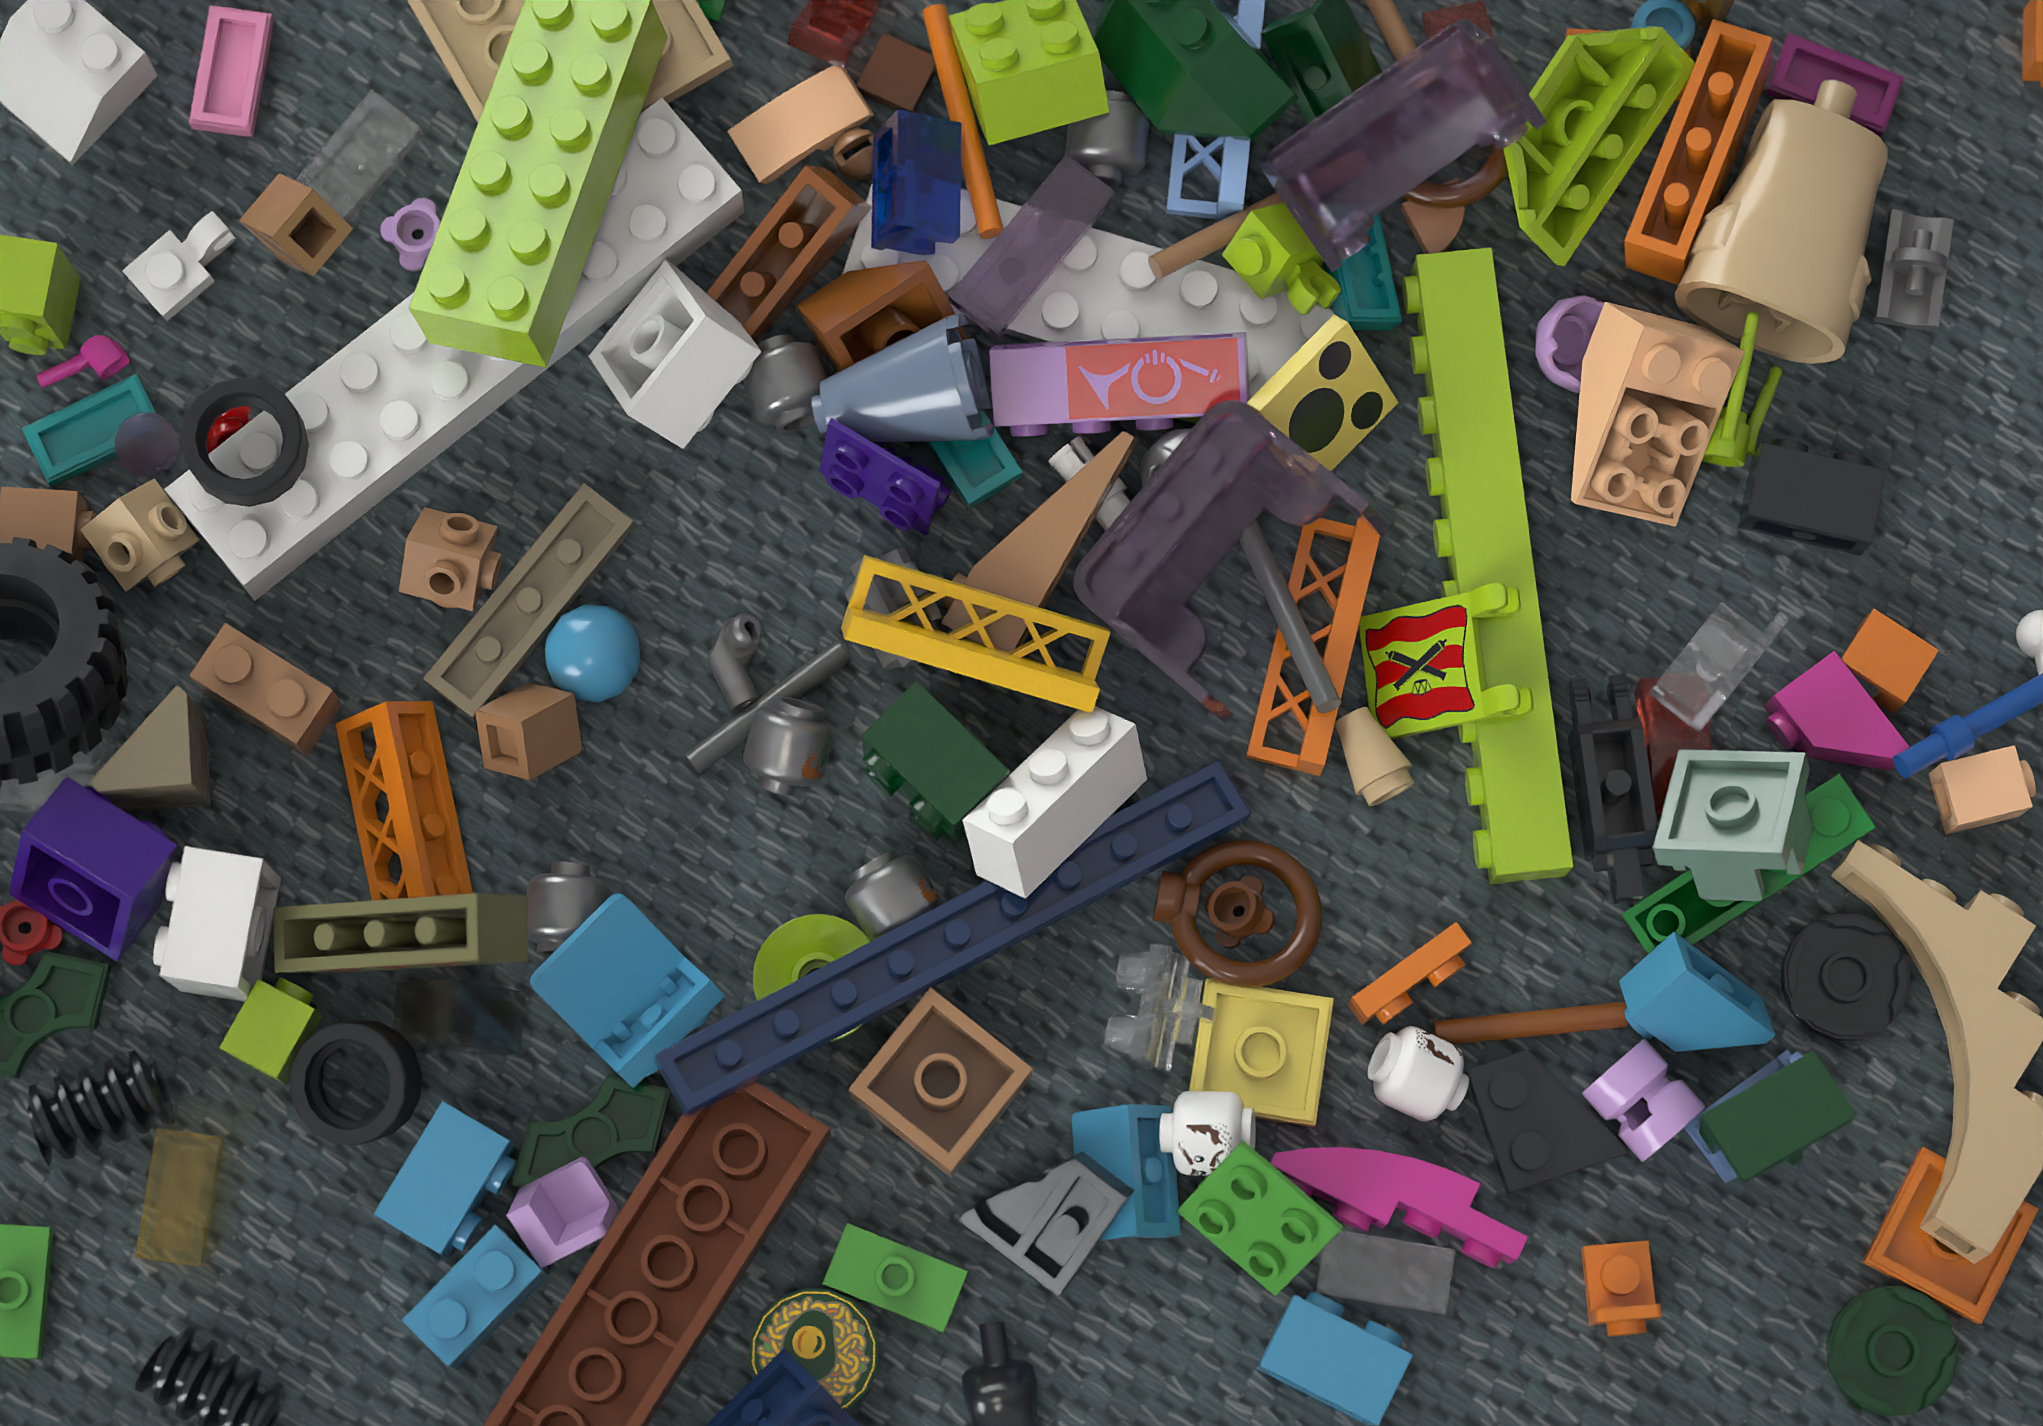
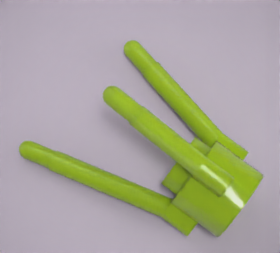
M1751 311L1747 315L1739 347L1745 352L1731 385L1727 408H1722L1702 462L1726 467L1745 466L1746 456L1755 453L1759 430L1782 375V369L1779 366H1774L1770 369L1746 424L1747 414L1741 411L1759 323V314L1755 311Z

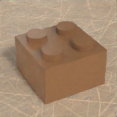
M930 988L848 1090L850 1098L952 1178L1032 1078L1033 1068L934 989Z

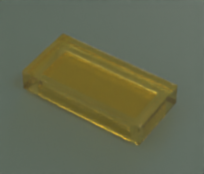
M156 1128L135 1258L203 1268L224 1138Z

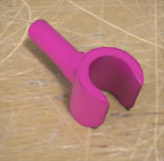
M96 335L89 338L80 349L81 353L37 373L36 376L39 384L44 388L78 372H83L91 366L101 380H106L127 367L130 360L116 341L103 335Z

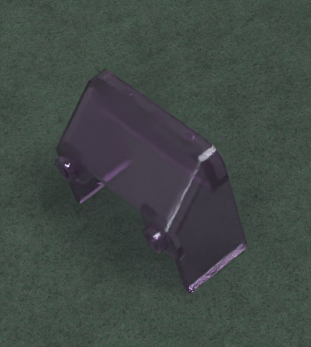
M1465 18L1451 24L1283 141L1259 162V166L1333 272L1343 265L1340 260L1355 254L1371 240L1367 231L1374 224L1373 216L1476 144L1484 147L1493 143L1497 150H1500L1517 141L1529 130L1526 121L1535 129H1538L1547 121L1491 37Z
M1227 400L1215 404L1202 416L1080 561L1074 574V589L1077 597L1086 607L1226 724L1233 713L1188 675L1205 653L1207 632L1201 620L1187 609L1184 604L1240 539L1245 530L1251 526L1264 509H1267L1285 524L1292 526L1308 525L1319 519L1335 500L1382 538L1389 531L1390 527L1367 500L1253 408L1240 401Z

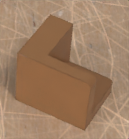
M525 683L475 710L485 769L532 780L581 752L582 743L574 693L535 683Z

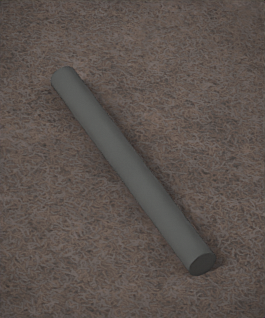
M1242 491L1233 492L1222 500L1223 508L1318 713L1331 712L1339 707L1341 699L1245 493Z

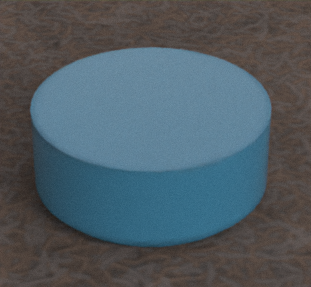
M1678 0L1646 1L1638 8L1630 29L1650 26L1663 27L1685 52L1695 32V22L1692 13Z

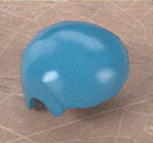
M584 604L562 614L549 632L545 643V662L551 680L561 690L574 693L575 700L599 703L622 694L631 685L632 679L637 676L641 662L637 630L624 615L610 606Z

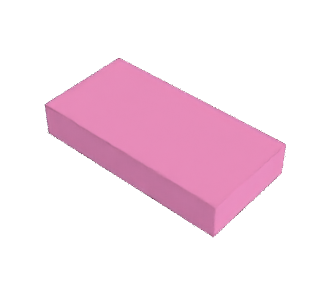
M210 5L189 119L192 129L254 137L274 24L272 14Z

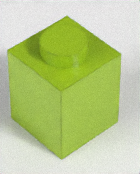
M281 977L275 987L257 979L219 1048L228 1055L286 1084L291 1075V1066L301 1045L313 1035L323 1016L316 1009L309 1006L314 995Z

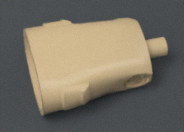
M1827 80L1821 83L1814 105L1796 100L1774 99L1764 109L1750 139L1736 181L1720 205L1703 217L1702 226L1690 249V262L1675 291L1677 307L1688 318L1710 331L1740 344L1747 315L1749 312L1755 311L1759 314L1754 346L1756 350L1792 362L1809 364L1834 361L1844 354L1852 323L1856 322L1860 316L1866 287L1871 282L1870 269L1864 253L1876 193L1888 156V148L1878 135L1849 120L1857 97V92L1853 87L1840 81Z

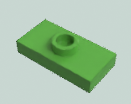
M847 1223L823 1285L944 1333L968 1271Z
M0 1224V1357L42 1360L54 1229L51 1227Z

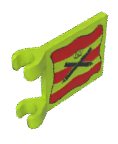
M1497 582L1490 583L1466 593L1360 617L1359 630L1369 711L1391 740L1486 719L1518 716L1532 712L1534 704L1531 688H1518L1517 685L1513 684L1498 685L1490 689L1486 688L1478 618L1509 615L1519 612L1521 600L1517 587H1506L1505 584Z

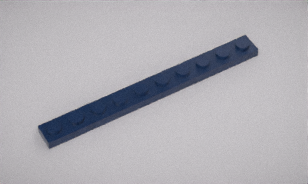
M1217 760L1107 818L1027 898H1023L1001 886L986 881L655 1054L654 1062L687 1118L1248 821L1251 812L1220 761Z

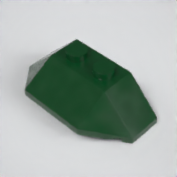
M1104 0L1093 35L1100 59L1161 133L1202 137H1232L1237 140L1253 141L1299 99L1298 95L1219 0Z

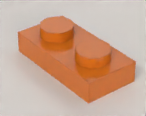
M1455 922L1354 995L1347 1004L1362 1025L1375 1016L1383 1025L1414 1003L1408 992L1428 978L1432 985L1437 987L1462 969L1466 964L1459 955L1466 951L1472 942L1458 923Z

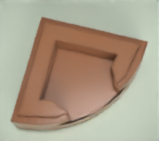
M1457 177L1444 184H1452L1460 181ZM1407 201L1402 204L1400 210L1423 254H1431L1448 250L1462 224L1465 206L1452 209H1434Z

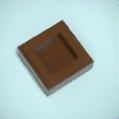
M883 32L856 87L861 95L913 118L937 70L934 57Z

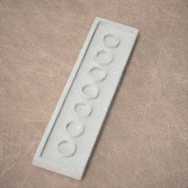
M878 164L866 201L872 206V209L858 225L843 271L844 274L847 271L925 260L933 270L955 314L961 313L970 324L1033 343L1247 332L1250 399L1335 315L1333 305L1330 308L1324 309L1318 301L1309 314L1303 315L1292 306L1287 292L1260 299L1236 271L1201 260H1197L1162 279H1158L1149 266L1148 258L1163 249L998 199L996 201L1004 232L995 238L982 239L979 236L968 190L882 164Z

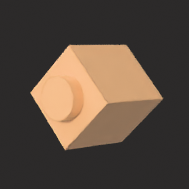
M2015 745L1944 762L1928 774L1946 835L2016 818L2033 807L2030 798L2034 797L2036 793L2034 776L2026 760L2019 761Z

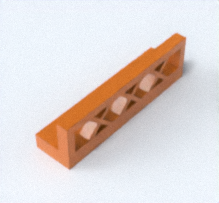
M1306 514L1288 588L1296 605L1297 602L1320 590L1334 612L1331 624L1314 633L1311 637L1315 644L1328 636L1323 658L1321 659L1341 699L1383 522L1359 516L1356 525L1352 526ZM1314 533L1351 542L1346 564L1324 577L1309 555ZM1307 568L1315 582L1300 590L1305 569ZM1342 577L1338 597L1336 598L1328 584ZM1278 627L1246 758L1320 776L1325 766L1339 707L1328 713H1318L1312 700L1307 720L1299 704L1311 698L1308 690L1293 697L1280 676L1282 663L1290 659L1292 655L1289 649L1286 650L1287 644ZM1277 687L1285 703L1271 711ZM1289 710L1292 711L1304 731L1299 755L1262 746L1267 724Z
M385 701L335 723L372 901L473 894L433 701ZM370 727H373L377 745L372 762L365 757L360 733ZM380 790L387 794L390 808L385 823L378 819L375 805ZM393 851L400 856L402 874L398 885L391 881L388 868Z

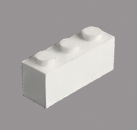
M1094 706L1092 713L1078 709L963 819L976 875L1023 898H1027L1147 780L1136 724Z

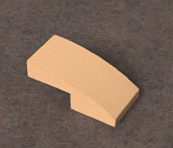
M837 63L781 94L727 132L760 183L769 184L816 149L825 151L831 148L846 130L858 128L872 118L874 114L843 65Z

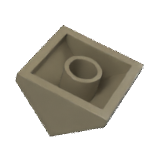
M177 685L91 779L89 784L101 795L107 796L114 806L124 812L211 806L206 716L189 695Z

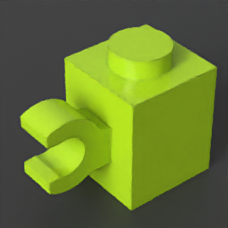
M1300 198L1252 210L1222 254L1260 299L1287 292L1292 306L1303 315L1309 314L1317 301L1324 309L1330 308L1341 292L1337 281L1320 268L1338 241Z

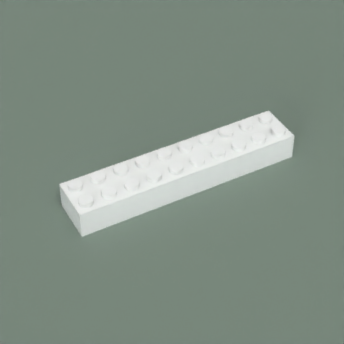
M662 97L639 115L547 368L631 303L665 260L677 266L745 212L742 190ZM412 293L285 394L304 421L309 442L305 469L290 490L273 502L252 507L226 504L205 492L190 469L164 490L255 601L547 368L429 343L409 310V305L414 295ZM263 411L209 453V459L217 470L229 477L247 479L259 476L274 465L281 453L283 438L280 425L271 414Z

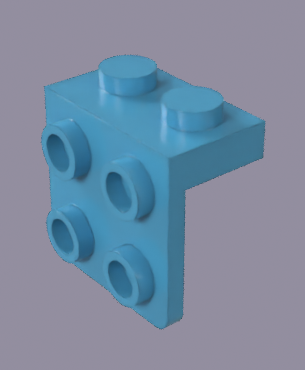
M619 893L611 895L532 974L530 979L531 987L632 1088L644 1077L658 1070L654 1062L655 1054L680 1042L691 1030L704 1024L710 1017L713 1008L725 997V994L686 959L625 895Z

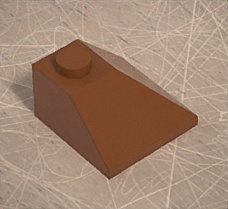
M925 260L847 271L796 305L819 349L836 373L947 316L955 314L933 270ZM957 327L962 341L968 340L963 327Z

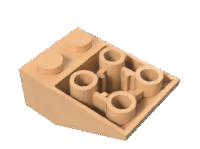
M1605 302L1582 360L1571 501L1582 506L1676 527L1745 351L1703 326Z

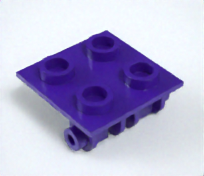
M831 418L827 425L819 470L820 473L825 475L828 484L846 497L857 498L860 496L877 506L882 517L893 526L905 531H910L913 528L927 536L930 531L934 511H940L952 492L950 488L943 485L944 477L934 473L918 462L914 467L911 466L912 458L906 455L901 460L894 456L896 452L894 447L889 446L884 450V442H871Z

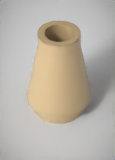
M1368 707L1352 711L1335 722L1334 727L1340 736L1356 795L1363 794L1369 806L1385 802L1404 792L1415 783L1408 771L1413 765L1375 721Z

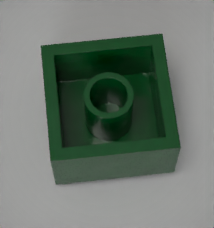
M917 681L861 735L864 754L862 761L867 766L863 770L864 773L888 797L891 798L897 791L900 792L910 802L908 804L912 809V812L909 814L910 818L935 842L944 835L955 846L966 835L963 819L1009 776V770Z

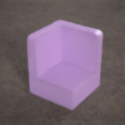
M580 1157L520 1188L507 1213V1217L540 1268H543L604 1237L610 1229L619 1207L589 1160L585 1157Z

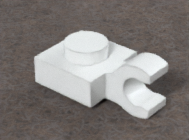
M212 211L192 228L183 243L169 230L122 271L164 319L168 321L215 282L203 267L234 243L236 238Z

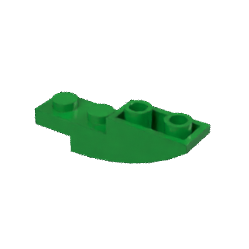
M1840 773L1805 795L1812 822V834L1802 875H1790L1784 869H1760L1765 887L1761 901L1706 900L1699 897L1690 869L1622 913L1648 954L1652 952L1673 932L1694 946L1876 828Z

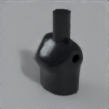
M991 1322L979 1325L984 1363L967 1369L962 1375L963 1394L971 1426H1039L1037 1382L1034 1366L1026 1360L1009 1359L1004 1322Z

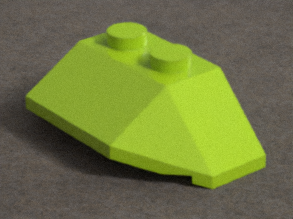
M1650 26L1568 35L1501 135L1519 226L1556 265H1566L1690 78L1695 62L1663 27Z

